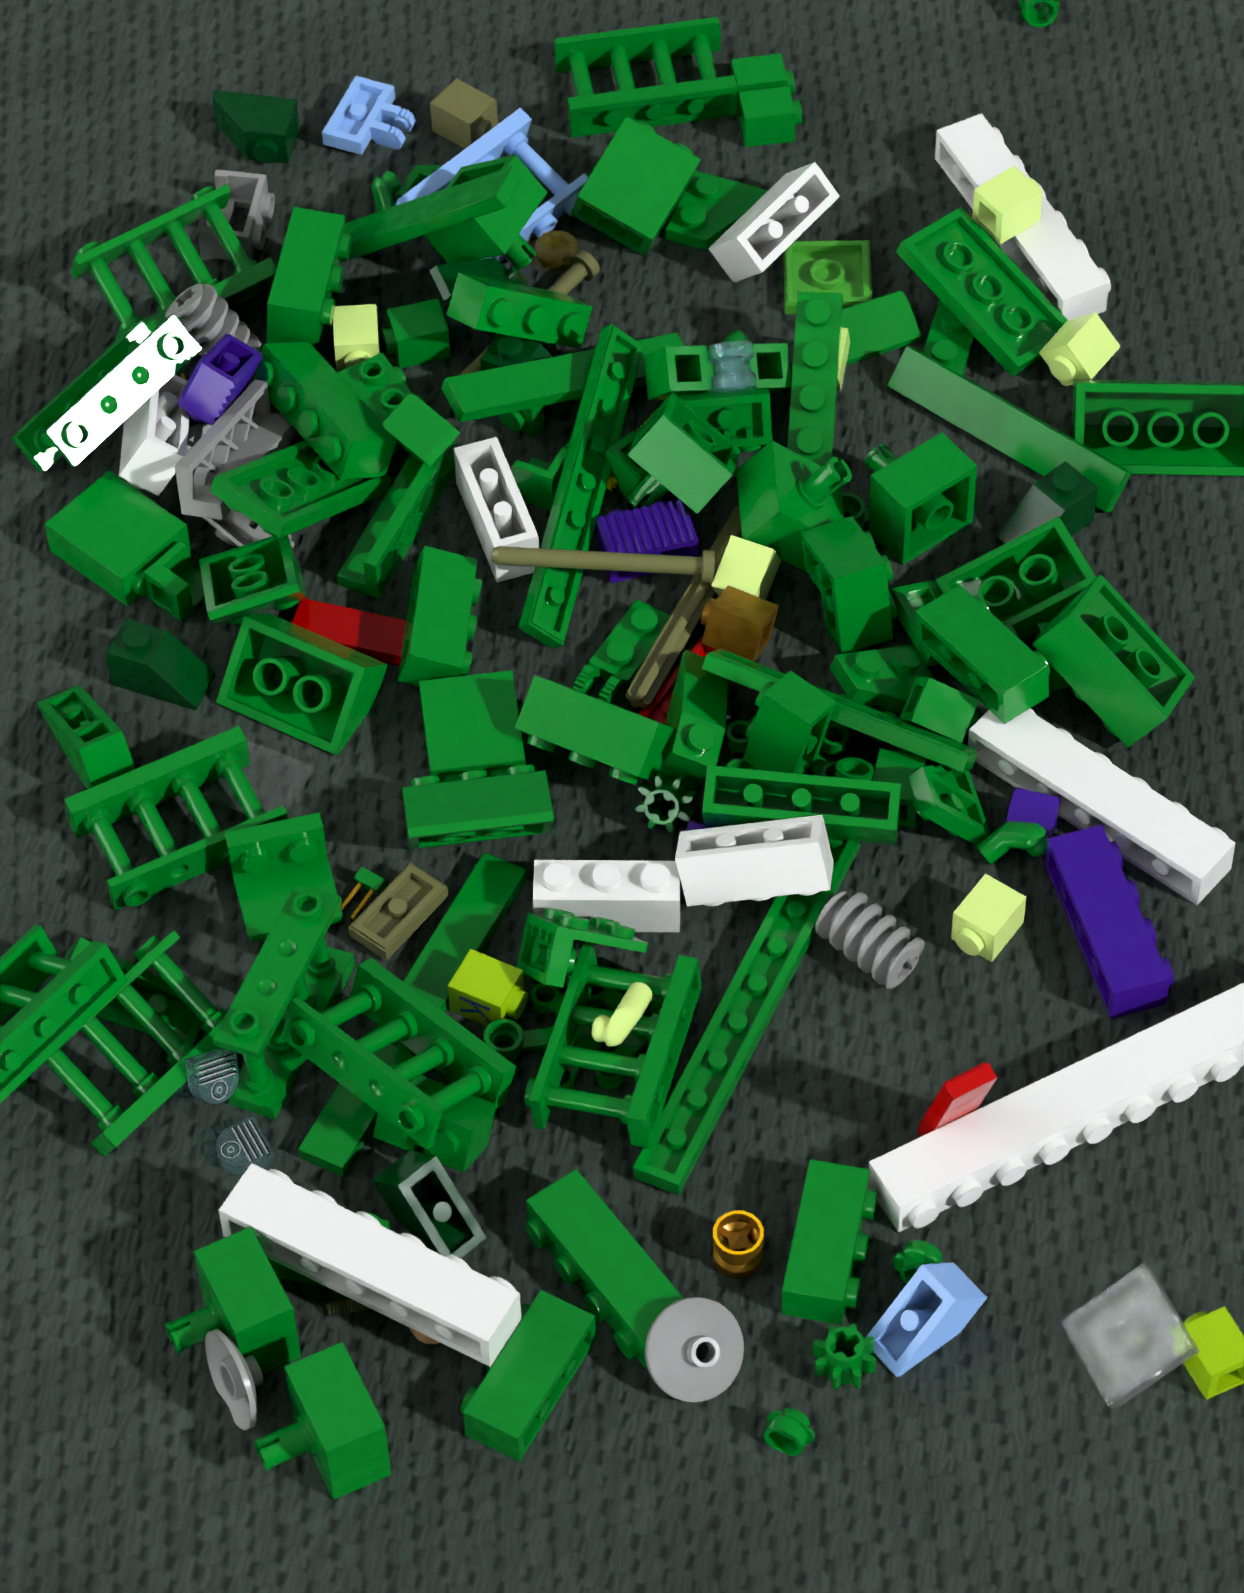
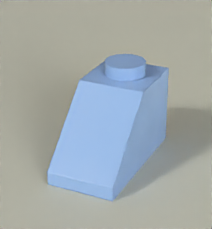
M954 1262L922 1264L866 1337L873 1336V1352L896 1377H899L958 1335L987 1297Z

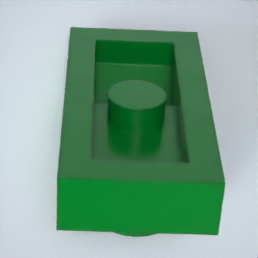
M412 393L408 394L383 422V428L397 440L396 444L402 450L429 467L432 466L460 434L454 426Z

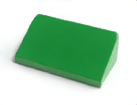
M903 290L842 309L841 327L848 328L850 336V347L846 365L921 341L918 325Z

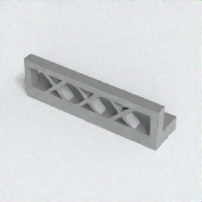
M254 380L175 465L181 514L223 520L231 509L223 500L210 492L214 477L287 448L299 435L282 414L271 413L267 381ZM196 468L195 474H194V478H193L192 471Z

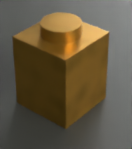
M728 585L716 600L710 598L703 610L701 624L705 625L706 628L702 644L716 650L722 648L755 661L769 644L779 605Z

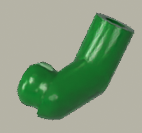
M387 171L380 178L376 176L373 180L371 190L377 212L396 206L393 194L397 193L402 185L393 172Z
M1008 821L976 847L991 865L1011 848L1026 849L1032 857H1040L1046 853L1047 838L1049 837L1045 835V828L1038 823Z

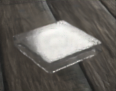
M1144 1263L1061 1321L1107 1405L1113 1409L1121 1407L1199 1352L1152 1268Z

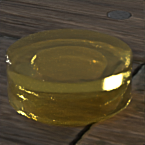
M564 231L547 232L536 241V261L541 267L550 271L569 269L571 267L570 258L578 251V242L575 237Z

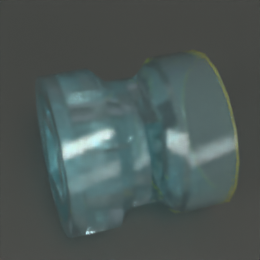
M732 341L708 347L709 361L714 364L715 374L711 378L712 392L757 388L756 374L751 370V365H749V362L754 357L752 342Z

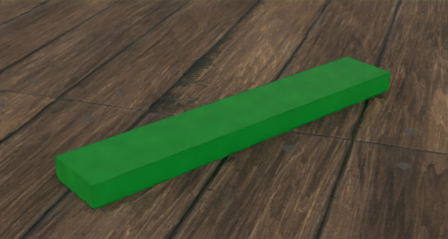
M510 166L345 223V234L352 235L348 260L504 209L510 202L523 176L514 166Z
M677 333L636 340L644 345V350L634 387L647 385L644 364L645 355L666 346H684ZM596 349L445 378L441 389L460 423L580 399L584 393Z
M906 346L887 384L893 390L1042 476H1045L1066 461L1098 487L1096 507L1104 512H1111L1132 473L914 347Z
M722 648L707 653L701 668L759 692L768 682L776 683L786 675ZM815 686L836 701L830 720L962 773L973 768L978 754L976 749Z

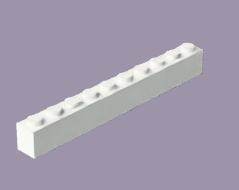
M1244 983L869 1161V1189L878 1190L877 1201L898 1232L911 1226L921 1228L933 1222L939 1215V1212L956 1204L959 1207L968 1206L975 1202L982 1195L983 1191L999 1183L1007 1186L1017 1182L1030 1168L1043 1162L1047 1165L1057 1163L1069 1153L1070 1149L1086 1141L1089 1144L1102 1141L1112 1132L1113 1128L1128 1121L1132 1123L1141 1122L1147 1119L1157 1107L1171 1100L1177 1103L1185 1101L1198 1090V1087L1214 1079L1217 1082L1230 1079L1244 1065Z

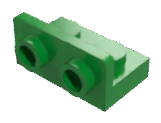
M768 387L678 396L736 445L741 452L759 450L762 447L761 445H767L772 441L770 392Z

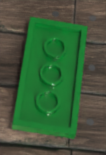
M962 207L903 240L896 251L1011 377L1041 360L1042 356L1039 352L1067 322V319Z
M304 440L215 476L210 492L223 500L231 510L244 514L259 524L264 532L280 539L385 494L392 478L386 474L385 477L340 480Z

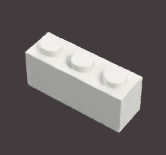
M816 162L788 172L708 249L733 282L760 274L822 215L840 195Z
M177 375L171 377L124 421L119 476L124 478L131 486L141 490L145 489L157 496L160 495L174 476L175 465L187 453L189 416L186 410L178 405L177 401L188 381Z
M493 437L454 448L456 484L496 582L534 573L535 567L497 565L492 562V549L497 546L539 548L538 534L498 438Z
M823 815L680 831L675 856L687 906H717L724 902L749 899L763 901L775 896L792 894L813 895L820 891L830 890L834 865Z
M534 860V914L544 915L546 907L572 912L574 916L590 920L591 916L620 922L619 925L634 928L635 932H680L681 888L676 861Z

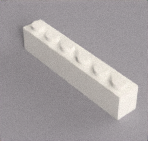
M982 113L938 129L936 132L935 159L972 209L974 189L1012 166H1015L1024 175L1029 177L1020 157L1010 152L1004 144L1001 132L996 127L992 128ZM1043 190L1040 221L1001 245L998 243V245L1067 320L1094 312L1097 314L1102 313L1107 308L1108 293L1111 291L1110 279L1103 268H1098L1090 258L1084 242L1081 239H1076L1068 229L1063 214L1053 209L1047 201Z
M1031 708L1006 724L988 710L969 729L968 746L976 749L978 752L975 762L1015 788H1022L1060 798L1059 816L1080 830L1103 825L1109 841H1116L1123 858L1195 905H1198L1231 870L1235 842L1229 839L1222 830L1210 827L1190 814L1183 805L1171 802L1151 789L1141 778L1132 777L1113 765L1105 755L1093 752L1074 740L1072 735L1066 730L1056 728L1038 717Z
M251 1163L219 1209L224 1237L252 1227L267 1258L491 1367L522 1318L520 1292H517L506 1280L496 1276L486 1277L472 1270L465 1261L457 1256H443L426 1248L424 1243L417 1237L408 1233H395L381 1226L379 1221L368 1213L362 1211L354 1213L338 1205L332 1197L322 1191L313 1190L311 1192L294 1184L287 1175L279 1170L269 1169L267 1171Z

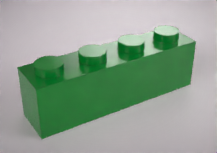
M309 341L264 344L261 351L263 359L255 370L253 381H267L271 403L340 480L385 477L397 440L383 428V422Z
M707 765L702 809L704 827L714 828L823 815L828 839L896 845L901 803V783Z
M575 1169L526 1200L528 1222L524 1224L525 1230L538 1249L547 1247L556 1258L554 1259V1265L564 1282L570 1286L576 1283L585 1294V1305L589 1312L595 1315V1319L598 1322L606 1320L615 1331L614 1339L621 1352L628 1359L636 1356L647 1370L645 1344L652 1323L663 1309L675 1301L684 1298L578 1170Z

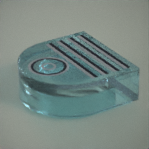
M220 1047L185 1059L188 1087L194 1097L211 1104H219L232 1096L239 1080L236 1052Z
M253 1116L226 1128L221 1132L216 1141L219 1164L225 1171L231 1174L243 1175L251 1163L261 1168L276 1163L275 1154Z

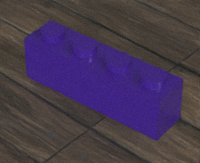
M1103 825L1047 838L1045 867L1110 1019L1166 1005L1169 986L1174 984L1173 970L1166 956L1160 957L1157 951V938L1153 923L1150 918H1143L1139 910L1140 899L1138 890L1132 879L1126 880L1122 871V855L1116 841H1109Z

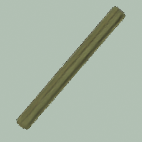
M738 506L731 511L709 549L715 551L714 577L731 535L742 538ZM701 575L693 576L626 690V698L631 701L630 705L632 707L646 709L652 704L700 621L707 602L710 598L714 597L716 592L711 586L712 583L701 582Z

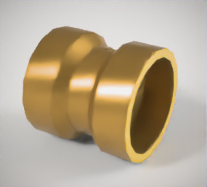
M731 1211L717 1219L713 1227V1262L717 1270L723 1275L732 1279H744L752 1276L760 1269L763 1263L764 1228L756 1216L746 1211Z

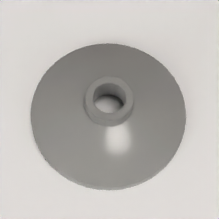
M702 1297L680 1299L663 1309L652 1323L645 1344L646 1364L654 1382L669 1396L686 1402L706 1401L724 1392L735 1380L741 1368L744 1355L743 1335L735 1317L720 1303ZM705 1342L708 1346V1353L704 1360L699 1361L696 1357V1349L699 1344Z
M218 1329L209 1331L205 1338V1350L215 1388L228 1405L234 1423L242 1430L251 1429L255 1426L257 1417L255 1387L263 1384L260 1366L253 1355L243 1357L236 1345L222 1331Z

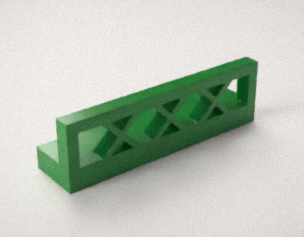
M455 440L431 467L409 456L337 574L339 586L377 599L381 597L455 473Z

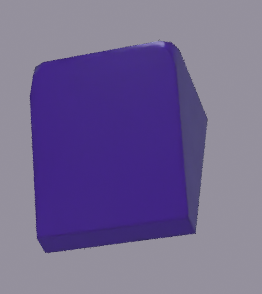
M1015 788L1006 822L1038 823L1045 828V835L1051 838L1054 836L1058 823L1061 800L1056 796Z

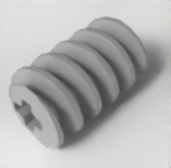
M198 283L187 288L165 312L166 319L173 314L177 319L182 317L179 321L187 331L193 329L190 335L198 344L204 341L201 345L202 350L198 352L201 358L225 334H231L260 352V339L256 335L250 334L247 324L242 321L239 322L238 314L232 309H228L226 300L217 297L216 289L210 284Z
M846 891L836 894L821 911L815 924V932L822 939H829V943L836 950H843L844 956L852 962H857L858 967L864 973H872V978L878 984L886 985V989L890 990L898 987L916 967L919 957L924 950L925 942L919 937L906 945L911 931L906 926H902L892 933L896 925L895 917L886 915L879 920L882 908L877 903L871 904L864 909L868 900L865 893H856L850 899Z

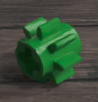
M660 770L655 776L656 786L644 781L638 788L640 793L646 796V799L641 801L635 810L637 812L645 811L646 816L650 819L648 828L651 829L655 824H665L666 829L670 833L677 826L676 817L683 821H689L693 816V811L685 805L692 801L697 793L696 791H687L686 787L682 784L685 775L681 774L676 779L666 778L664 771ZM662 793L665 800L674 801L675 804L671 809H669L666 802H658L657 798Z
M852 1323L849 1327L838 1328L832 1324L828 1325L826 1341L814 1340L813 1355L818 1358L815 1361V1376L818 1377L826 1374L832 1381L833 1390H837L840 1385L852 1384L857 1389L861 1388L862 1373H875L876 1358L870 1355L874 1351L873 1336L863 1338L860 1332L857 1331L855 1323Z

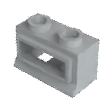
M216 169L214 174L216 189L225 184H228L231 189L227 207L221 209L230 226L236 207L250 209L244 231L234 232L250 260H252L254 251L263 250L265 245L266 227L263 224L264 218L272 219L275 206L274 193H268L267 177L264 174ZM207 221V226L199 225L197 234L201 259L230 260L209 222Z

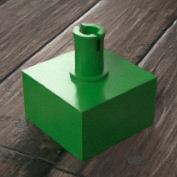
M517 155L460 167L446 187L449 188L510 166H514L523 176L506 208L424 235L448 264L504 255L511 262V265L519 270L533 260L531 257H535L536 250L520 235V232L547 194V191Z
M672 392L637 431L628 456L646 470L648 474L627 495V498L636 507L644 496L649 494L641 502L642 506L639 509L644 506L649 508L670 491L698 514L733 475L741 450Z
M943 432L900 458L886 444L878 445V449L883 454L878 452L875 447L868 453L865 459V466L874 472L870 476L868 531L901 565L906 564L973 522L977 465Z
M771 441L736 469L742 539L774 549L781 560L806 572L801 531L844 519L841 486L847 484L852 479L851 470L842 459L838 461V457H832L826 464L820 466Z
M252 1227L195 1250L194 1256L202 1297L206 1307L174 1321L164 1323L171 1344H175L173 1345L177 1354L182 1353L183 1350L204 1342L209 1331L218 1329L236 1345L243 1357L254 1356L262 1374L301 1358L294 1309Z
M338 1343L284 1366L291 1411L296 1423L261 1438L253 1439L260 1461L263 1460L262 1465L265 1470L268 1471L276 1465L309 1452L333 1500L392 1475L385 1425L344 1343Z

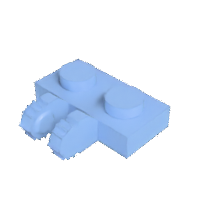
M355 76L322 131L323 145L362 155L372 139L378 145L400 150L406 139L402 131L410 132L416 119L409 110L392 105L395 99L394 86Z

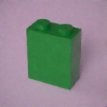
M626 116L578 194L571 215L633 251L646 256L693 179L701 159L694 156L693 152L685 145L672 143L656 134V131L650 125L641 121L635 122Z
M110 470L45 523L50 551L126 606L138 596L147 595L144 571L179 541H183L190 548L187 524Z
M512 670L419 681L430 776H439L440 783L459 781L458 774L463 772L485 770L487 771V777L506 775V768L526 765L522 734L520 730L515 729L519 713Z

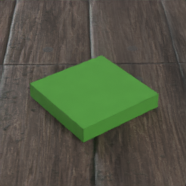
M870 240L794 241L783 252L785 314H796L797 292L842 293V309L872 300Z

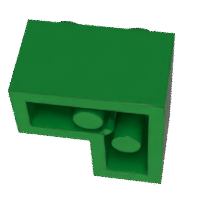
M853 516L801 531L805 570L821 592L825 629L840 653L845 654L892 640V620L897 618L895 602L889 593L888 582L893 581V571L888 557L885 554L880 555L876 550L870 532H863Z

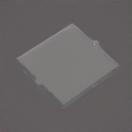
M247 740L250 765L242 768L265 812L282 805L288 811L293 802L300 801V791L313 773L314 766ZM218 778L213 780L204 793V798L245 814L226 779Z

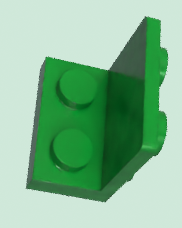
M320 812L225 832L230 868L249 941L255 942L267 939L296 884L337 895L327 857L324 827ZM341 906L331 925L343 921Z
M546 907L544 915L528 913L516 967L523 970V974L545 985L563 988L566 976L571 975L575 965L576 952L575 948L572 947L574 939L646 953L648 943L634 937V928L619 925L620 922L596 916H591V919L587 920L574 916L572 912Z

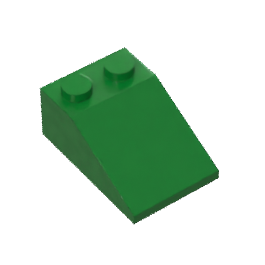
M1057 516L936 579V583L942 594L960 584L973 597H980L998 620L1003 624L1011 625L1021 641L1035 639L1037 623L1047 622L1048 624L1096 576L1060 517Z
M288 535L280 539L276 536H270L199 559L207 614L210 621L217 625L228 622L231 624H241L244 616L256 615V613L272 608L275 610L288 609L296 605L299 599L307 597L304 580Z

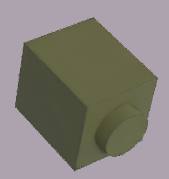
M457 78L430 102L432 131L464 149L499 124L496 99Z

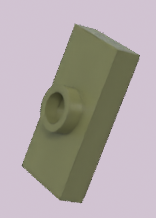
M410 862L348 927L349 936L387 961L448 897V887Z

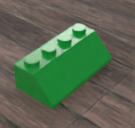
M1073 379L1072 437L1074 440L1132 472L1131 474L1244 476V382Z

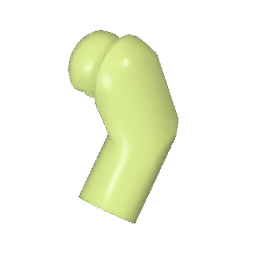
M641 982L632 983L611 1018L606 1015L596 1017L592 1026L593 1039L596 1042H606L607 1047L622 1044L652 999L651 989Z

